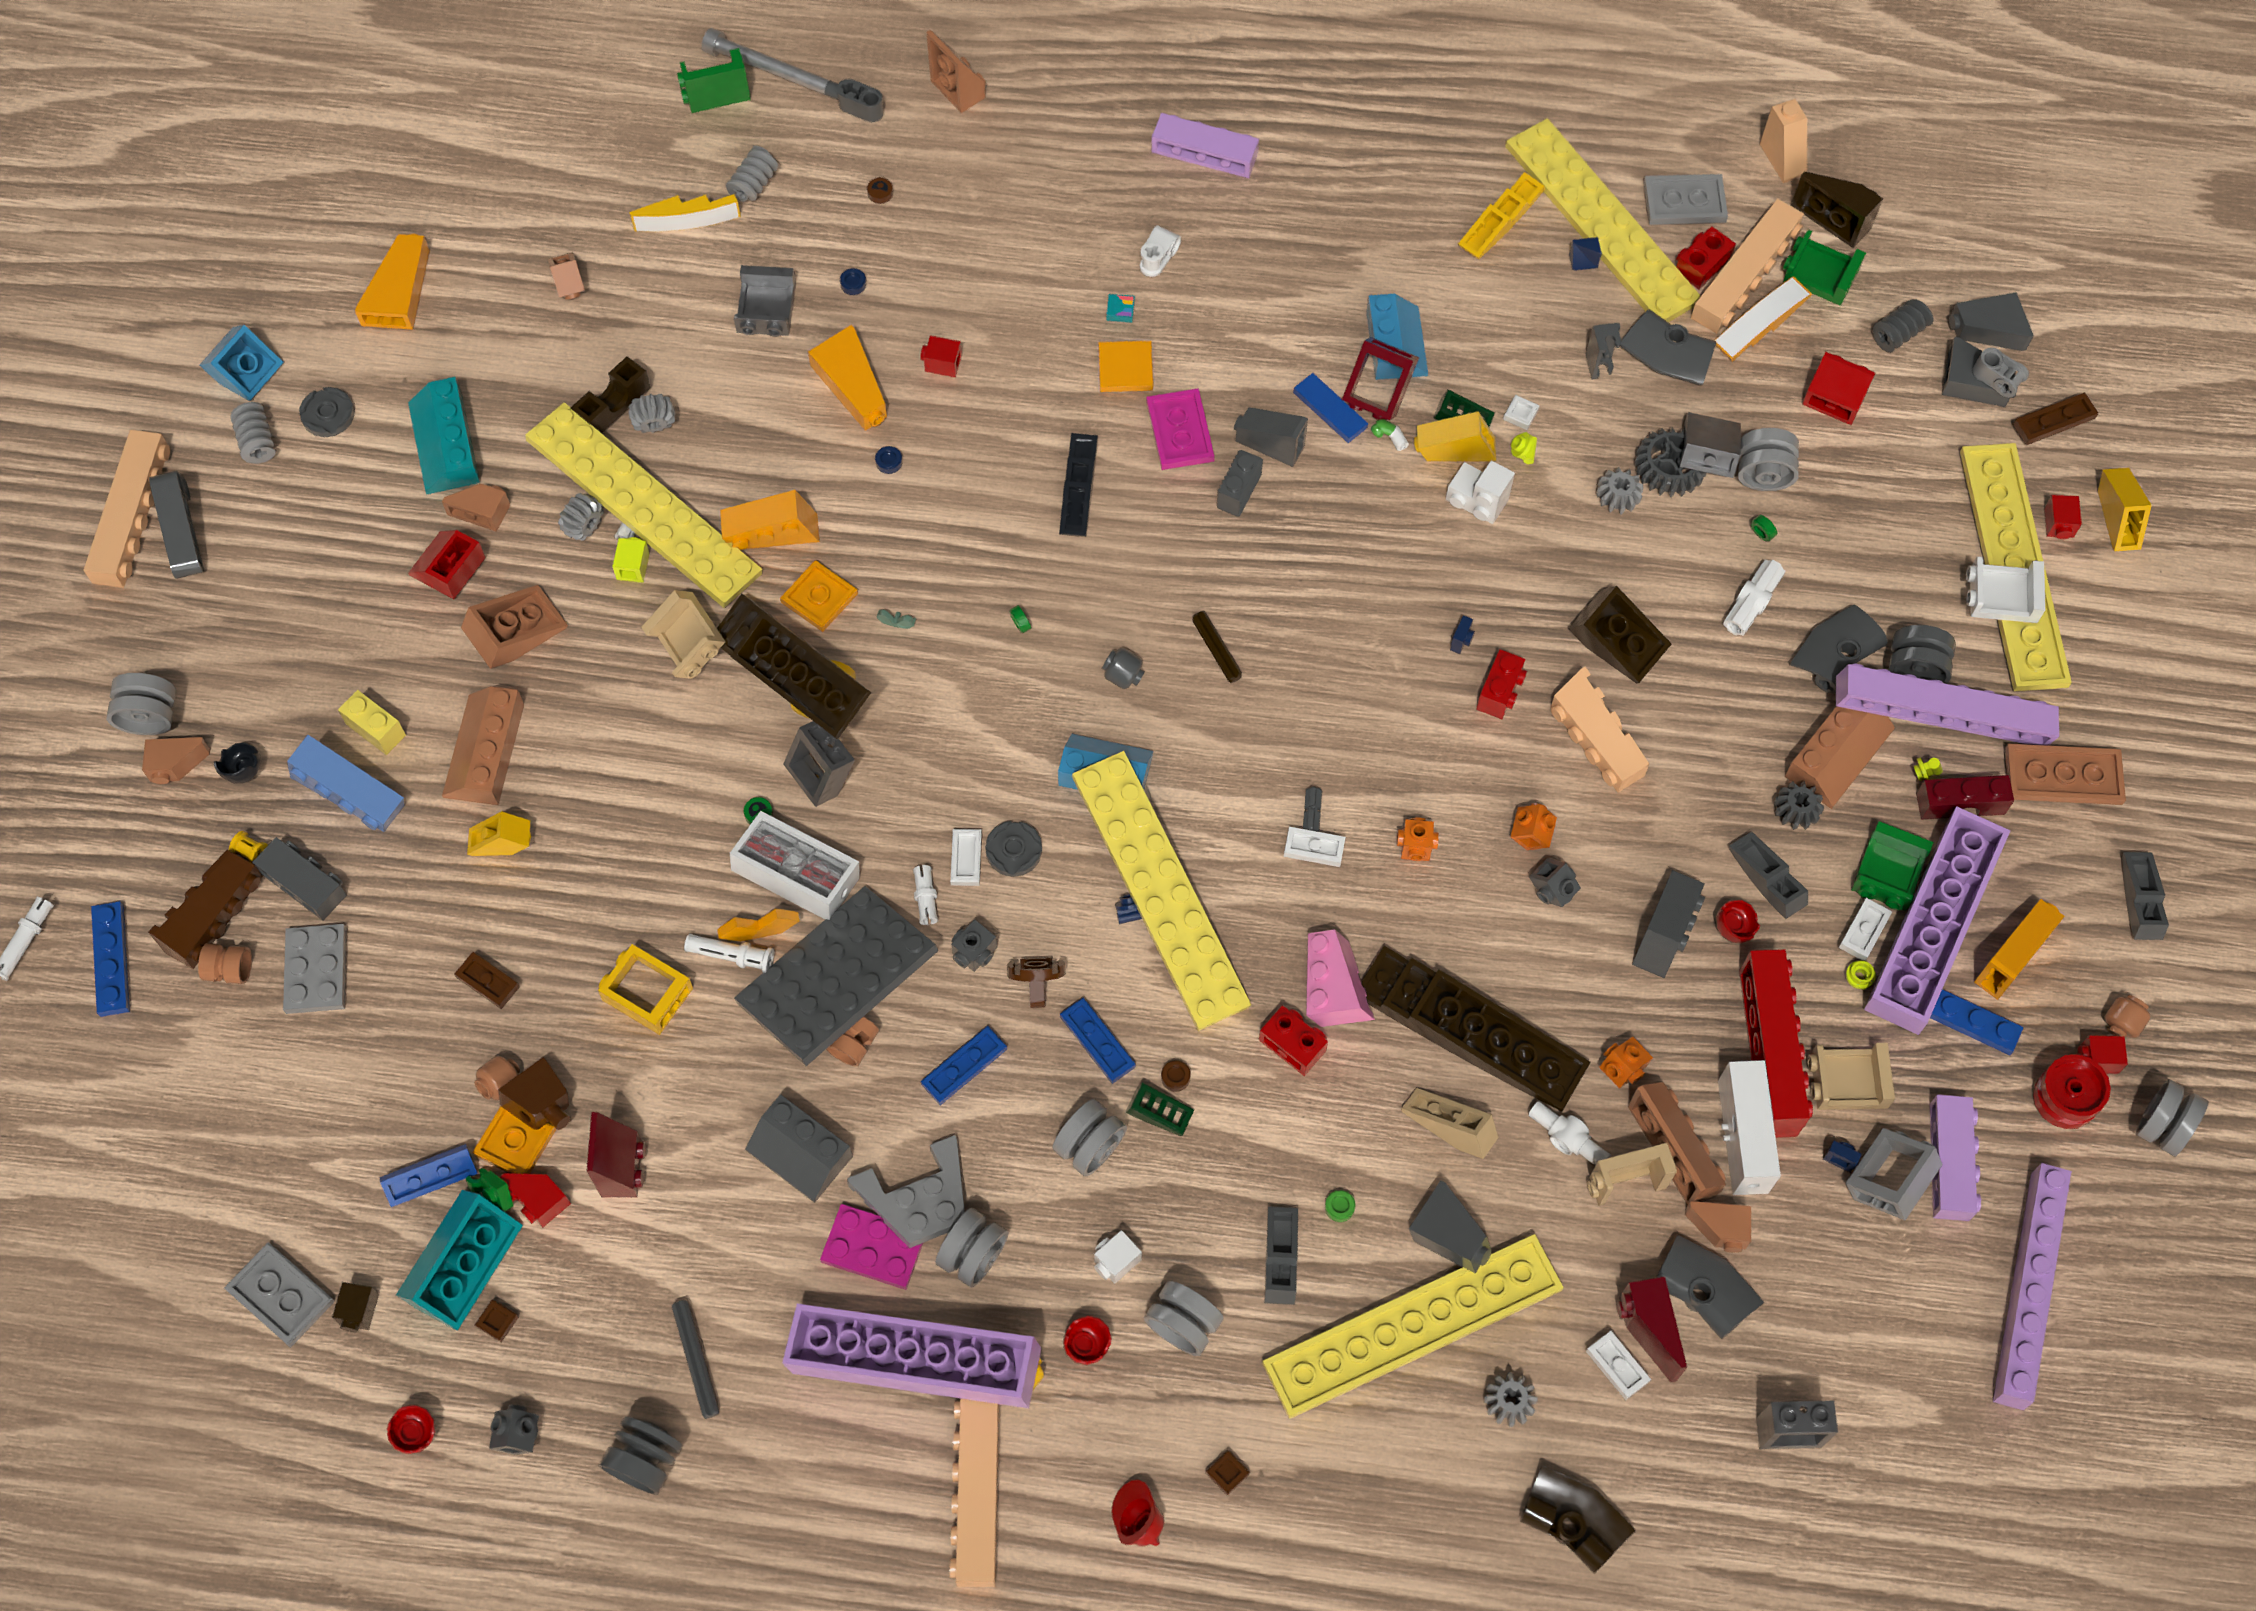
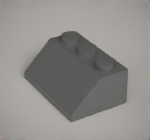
M781 1094L761 1116L745 1148L749 1154L814 1203L853 1158L849 1145Z

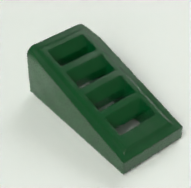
M1448 389L1442 396L1433 418L1439 421L1479 411L1488 427H1490L1495 412ZM1458 409L1462 410L1461 414L1457 413Z
M1142 1082L1135 1090L1125 1113L1182 1137L1194 1109ZM1143 1097L1148 1099L1144 1108L1140 1106ZM1154 1102L1159 1103L1155 1114L1151 1112ZM1165 1108H1171L1167 1118H1162L1161 1116ZM1178 1111L1182 1114L1177 1125H1175L1172 1121Z

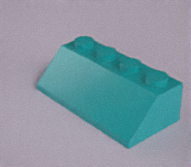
M456 377L429 382L408 402L426 494L480 483L463 397Z
M462 1190L396 1293V1296L420 1312L458 1331L523 1225L481 1195Z

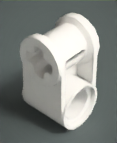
M1158 225L1155 226L1148 240L1141 248V272L1149 277L1158 276L1171 257L1177 252L1181 243V236Z

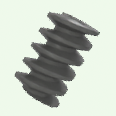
M1910 299L1874 325V339L1882 350L1892 353L1895 351V348L1901 347L1911 337L1918 335V332L1925 330L1926 326L1932 325L1934 322L1933 314L1922 301Z

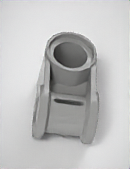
M1986 348L1982 351L1973 367V374L1978 380L1995 389L2000 395L2008 398L2015 396L2018 390L2017 387L2029 377V371L2024 365L2014 361L1996 348Z

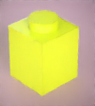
M636 537L618 539L612 566L617 580L644 583L650 555L646 541Z

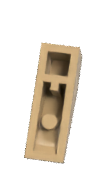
M1416 1088L1401 1108L1402 1113L1456 1149L1484 1159L1499 1138L1492 1114Z

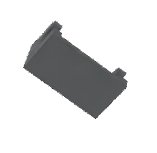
M1620 323L1593 326L1585 355L1591 379H1599V365H1605L1608 374H1612L1614 368L1612 362L1614 348L1618 349L1621 343Z

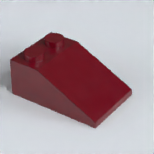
M591 1112L586 1170L603 1198H637L638 1188H642L644 1182L643 1170L639 1169L640 1159H645V1141L641 1140L636 1130L603 1114Z
M1659 1277L1629 1282L1619 1298L1620 1301H1617L1619 1318L1625 1320L1628 1331L1670 1382H1677L1687 1369V1363L1666 1278Z

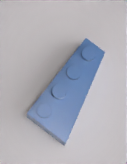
M310 735L306 736L287 761L291 779L335 803L344 812L359 817L372 830L378 828L385 832L405 806L404 797Z

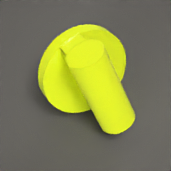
M1527 432L1517 435L1511 443L1512 455L1522 459L1526 464H1533L1537 438Z
M1921 757L1917 758L1918 764L1913 766L1919 781L1930 780L1929 776L1940 775L1943 772L1941 763L1937 758H1931L1928 762L1923 763Z

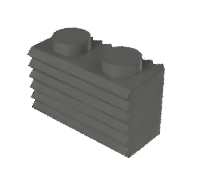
M1243 450L1238 451L1229 471L1226 472V476L1222 480L1220 488L1217 489L1216 506L1218 509L1237 517L1241 515L1262 475L1263 459Z

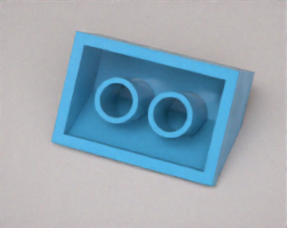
M1397 294L1369 295L1366 311L1369 337L1419 357L1412 377L1428 376L1419 307ZM1372 355L1375 380L1400 378L1403 368Z
M1071 734L1064 747L1058 769V785L1078 790L1072 778V773L1124 751L1144 790L1154 751Z

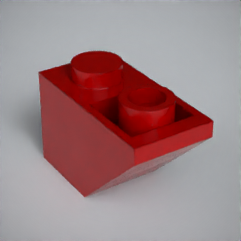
M504 1173L500 1176L508 1185L512 1202L518 1200L522 1204L523 1208L520 1212L531 1224L537 1221L544 1228L571 1204L566 1195L547 1174Z

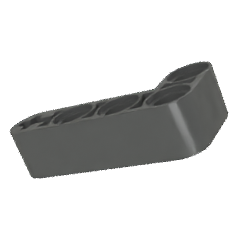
M178 471L149 477L169 564L175 579L204 572L187 502L191 500L185 478Z

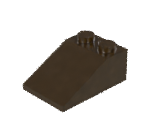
M1804 171L1801 174L1790 206L1804 213L1806 217L1854 248L1872 229L1884 198L1863 184Z
M1618 586L1601 590L1568 628L1587 649L1636 684L1641 682L1672 645Z

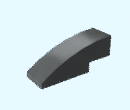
M1753 832L1748 833L1729 846V850L1752 883L1785 919L1808 905V890L1789 873V865Z
M2124 852L2122 855L2124 889L2134 940H2163L2169 927L2163 906V900L2166 895L2153 853Z
M1268 1207L1264 1303L1295 1305L1298 1259V1208Z

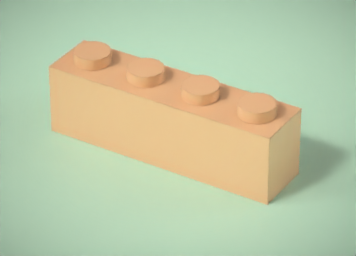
M1584 667L1554 695L1551 712L1558 722H1562L1568 729V734L1572 741L1579 743L1584 749L1588 761L1593 765L1596 764L1602 772L1604 781L1609 786H1613L1617 792H1620L1645 776L1649 762L1629 733H1622L1620 718L1615 711L1609 712L1602 699L1605 695L1599 687L1596 689L1592 687L1587 679L1591 674Z

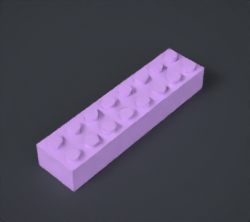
M1956 806L1946 822L1913 901L1908 908L1864 1008L1865 1011L1917 1035L1921 1033L1933 1012L2010 830Z
M797 1304L782 1364L792 1374L1029 1408L1041 1346L1032 1336Z

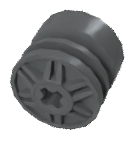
M625 1416L620 1425L631 1434L616 1431L614 1435L618 1441L625 1445L624 1448L608 1447L599 1467L630 1486L649 1494L658 1495L667 1475L657 1465L659 1462L673 1465L675 1462L674 1457L665 1452V1450L680 1453L683 1445L670 1436L669 1432L645 1420H637Z

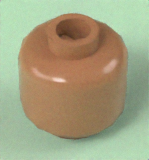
M2132 995L2118 997L2105 1015V1021L2110 1026L2108 1031L2114 1036L2138 1038L2150 1021L2151 1016L2147 1011L2149 1006Z
M501 1056L493 1057L476 1071V1080L474 1082L476 1089L486 1099L499 1100L498 1089L518 1076V1073H520L519 1066L510 1058L506 1060Z

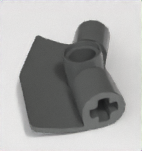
M1649 309L1625 335L1620 343V347L1655 372L1703 385L1717 341L1690 334L1684 326L1679 324L1672 325Z
M1852 605L1818 625L1800 648L1790 666L1817 675L1815 678L1816 685L1821 690L1834 694L1836 693V676L1848 664H1856L1885 647L1888 643L1887 636L1883 629L1865 611L1856 605ZM1842 653H1847V654H1849L1851 657H1847V656L1843 655Z
M1681 1236L1676 1237L1666 1260L1656 1278L1665 1277L1669 1294L1684 1301L1691 1311L1698 1312L1720 1339L1726 1337L1746 1317L1764 1304L1759 1295L1728 1261ZM1693 1290H1702L1706 1294L1707 1300H1698L1694 1296Z

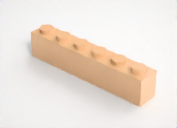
M1777 199L1695 303L1691 319L1716 334L1720 332L1723 326L1729 327L1736 315L1734 312L1737 308L1741 310L1747 303L1750 291L1755 292L1763 281L1762 276L1764 273L1769 274L1773 270L1777 262L1775 259L1778 255L1783 257L1790 246L1789 241L1791 238L1797 239L1804 227L1801 225L1804 213Z
M129 431L83 570L92 584L124 588L127 578H130L132 574L133 558L139 552L140 537L148 523L147 515L150 507L154 505L149 477L163 474L164 463L170 456V447L161 433Z
M960 1398V1400H955L954 1419H960V1431H954L953 1449L959 1450V1463H953V1482H958V1494H952V1514H957V1526H951V1546H957L956 1558L950 1559V1578H956L957 1587H995L999 1404Z

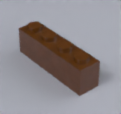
M226 850L202 875L203 883L200 886H191L184 894L185 901L178 909L172 906L165 914L167 920L160 927L154 925L148 933L165 954L194 969L199 963L202 947L205 943L213 944L216 939L223 935L228 922L241 911L243 902L250 893L258 888L263 876L254 864Z

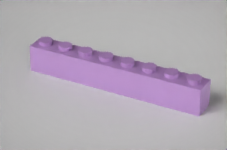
M1848 664L1836 676V706L2028 745L2048 746L2059 737V706L2049 705L2044 701H2029L2021 699L2019 696L1995 694V692L1990 690L1980 691L1970 689L1965 685L1955 686L1945 684L1940 680H1925L1910 674H1895L1886 669L1875 670L1866 668L1861 664Z
M2041 1163L2031 1173L1993 1397V1402L2020 1410H2025L2034 1403L2071 1177L2070 1170Z

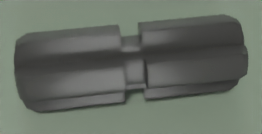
M1311 787L1306 789L1304 809L1307 812L1304 811L1303 829L1320 831L1321 812H1318V810H1321L1322 790L1320 788Z

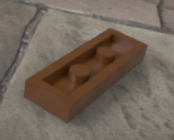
M2084 392L2015 419L2013 426L2027 446L2094 420L2099 413Z

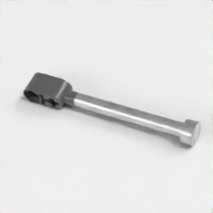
M709 28L703 37L702 51L716 57L721 53L730 57L729 50L739 48L744 63L837 99L840 109L847 114L868 122H877L884 116L882 94L878 89L853 79H845L838 84L727 40L723 32L713 28Z

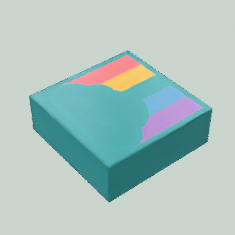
M1109 294L1106 321L1133 323L1135 296Z

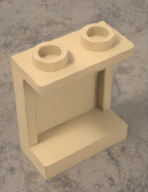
M674 590L641 627L647 636L659 638L677 666L672 672L676 678L692 679L701 672V668L718 654V650L725 643V640L693 592Z
M1876 1043L1872 1049L1823 1050V1045H1816L1811 1054L1808 1055V1070L1813 1072L1814 1082L1811 1084L1812 1100H1816L1817 1110L1888 1109L1894 1102L1895 1094L1888 1043Z
M1664 1143L1599 1160L1589 1178L1590 1181H1587L1590 1196L1596 1198L1600 1206L1606 1203L1613 1190V1184L1650 1175L1656 1192L1667 1189L1677 1169L1668 1144Z

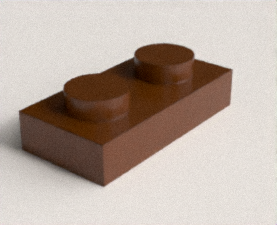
M474 952L469 955L454 973L458 980L500 1009L504 1007L520 987L515 980Z

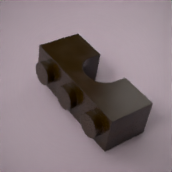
M628 356L608 373L610 378L609 384L601 395L597 397L588 391L570 408L601 434L629 409L632 400L640 398L641 395H644L651 388L646 370Z

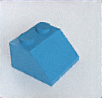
M245 325L232 327L199 366L220 385L250 401L284 362Z

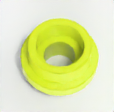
M1855 961L1848 966L1846 979L1854 988L1867 989L1874 983L1876 973L1870 963ZM1855 973H1862L1865 979H1859Z

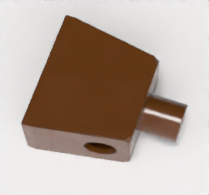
M544 1057L498 1089L501 1107L534 1130H539L548 1122L557 1130H561L570 1122L571 1117L565 1112L569 1106L568 1092Z

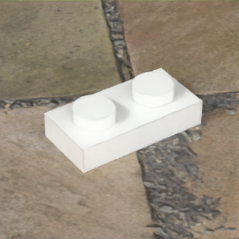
M1289 827L1284 857L1340 867L1346 837Z
M1866 898L1839 948L1862 961H1866L1892 911Z
M1612 1331L1608 1332L1586 1350L1587 1354L1625 1400L1651 1381L1650 1377Z

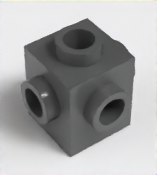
M1547 858L1529 876L1537 889L1536 894L1538 898L1548 905L1553 904L1563 907L1581 889L1575 879V872L1566 863Z
M975 919L965 930L960 929L951 941L954 961L962 968L969 967L973 972L980 966H986L992 959L993 952L997 949L996 936Z
M509 1405L506 1410L495 1411L491 1422L492 1433L489 1449L512 1455L532 1453L534 1441L538 1434L537 1423L539 1415L527 1412V1407L520 1405Z

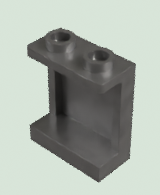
M741 265L740 277L742 284L738 312L734 315L736 332L745 335L789 336L796 286L794 269Z
M1688 412L1683 427L1685 440L1680 467L1733 478L1741 455V423Z

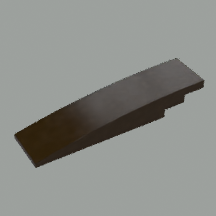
M742 593L717 627V630L725 640V643L720 647L836 739H839L872 693Z
M1386 946L1382 948L1361 982L1367 994V1003L1373 1008L1470 1064L1561 1112L1564 1110L1591 1063L1440 969L1435 972L1411 957L1410 960H1407Z

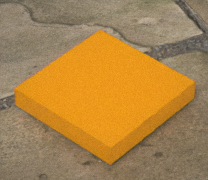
M1151 341L1099 342L1100 392L1153 391Z
M815 560L780 597V601L817 629L824 632L858 595V590Z
M500 1106L472 1153L474 1156L508 1173L530 1174L556 1129L547 1123L539 1130H534Z

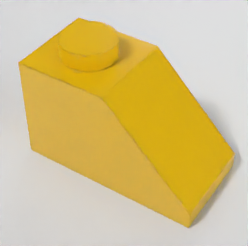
M501 811L469 828L467 855H514L529 847L531 820Z

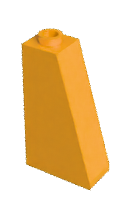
M417 234L397 235L355 308V313L361 326L413 330L430 252L424 236Z
M852 325L808 351L811 368L865 431L880 425L887 418L884 399L855 328Z
M2040 899L1990 960L1974 983L1999 1000L2065 916L2059 912L2056 906Z

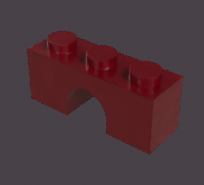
M2009 775L1924 780L1916 793L1921 820L1949 818L1956 806L1961 809L1975 808L1977 816L2005 815L2014 802Z

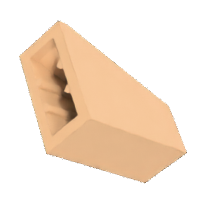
M1796 99L1772 106L1760 142L1761 148L1783 183L1800 178L1804 171L1807 172V117Z

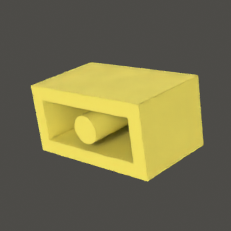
M359 690L338 709L347 726L385 755L406 736L397 719Z

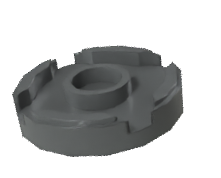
M325 387L318 392L315 390L309 393L303 399L299 408L301 422L306 430L314 436L324 438L336 436L344 432L351 425L355 416L354 405L349 396L342 390L333 387Z
M1004 822L996 826L988 835L985 846L986 857L991 867L998 873L1010 877L1023 876L1032 871L1040 862L1042 855L1041 838L1036 830L1027 823Z

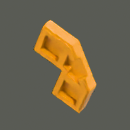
M775 908L759 920L734 917L719 927L717 932L719 939L743 942L781 934L800 922L796 911Z

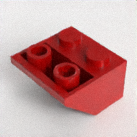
M1825 352L1802 405L1852 426L1876 372L1869 370L1865 366L1847 361L1839 355Z
M458 530L440 531L408 574L442 594L455 599L485 560V555L477 540Z

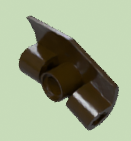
M1542 1466L1538 1473L1520 1522L1553 1536L1559 1543L1566 1545L1594 1574L1635 1532L1634 1527L1597 1490L1546 1466ZM1564 1521H1569L1575 1525L1577 1530L1575 1536L1567 1535L1562 1527Z

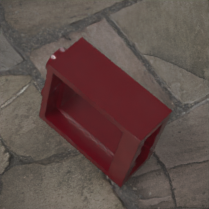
M1369 337L1364 340L1342 400L1348 402L1349 407L1354 410L1363 411L1364 409L1371 412L1372 417L1375 419L1392 420L1397 416L1419 357ZM1369 354L1403 368L1388 408L1354 394Z

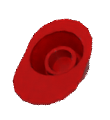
M1131 1480L1117 1492L1112 1504V1519L1118 1538L1124 1545L1135 1544L1143 1547L1151 1544L1158 1546L1160 1544L1159 1535L1163 1530L1165 1518L1156 1506L1148 1485L1141 1480Z

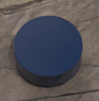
M856 268L845 270L840 276L842 291L848 295L862 293L866 288L865 274Z
M885 446L879 449L875 455L877 469L885 474H893L899 471L903 463L901 452L893 446Z

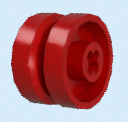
M2079 1054L2064 1055L2056 1059L2035 1083L2033 1091L2034 1103L2041 1116L2053 1126L2063 1129H2078L2088 1124L2108 1103L2111 1086L2109 1077L2102 1066L2091 1058Z

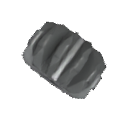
M1792 781L1787 788L1783 787L1780 789L1779 796L1774 801V806L1778 807L1775 811L1776 816L1784 817L1782 825L1790 822L1792 823L1793 830H1795L1800 824L1806 830L1811 823L1816 824L1819 821V815L1824 811V805L1820 804L1823 800V795L1814 794L1816 786L1808 789L1806 788L1805 781H1803L1798 787Z

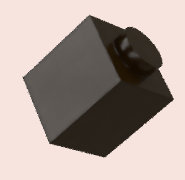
M342 1282L332 1318L340 1325V1329L348 1332L357 1333L359 1329L369 1330L379 1294L373 1287Z

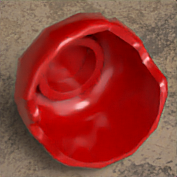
M1743 900L1726 902L1721 906L1716 915L1717 930L1724 939L1731 943L1747 942L1753 939L1760 929L1756 911L1751 904Z
M1090 1315L1073 1321L1068 1326L1063 1337V1348L1066 1355L1073 1362L1086 1366L1099 1362L1106 1355L1112 1343L1109 1326L1100 1318Z
M408 1405L399 1408L387 1425L388 1441L395 1450L407 1455L422 1452L430 1445L435 1436L434 1418L427 1409L418 1405Z

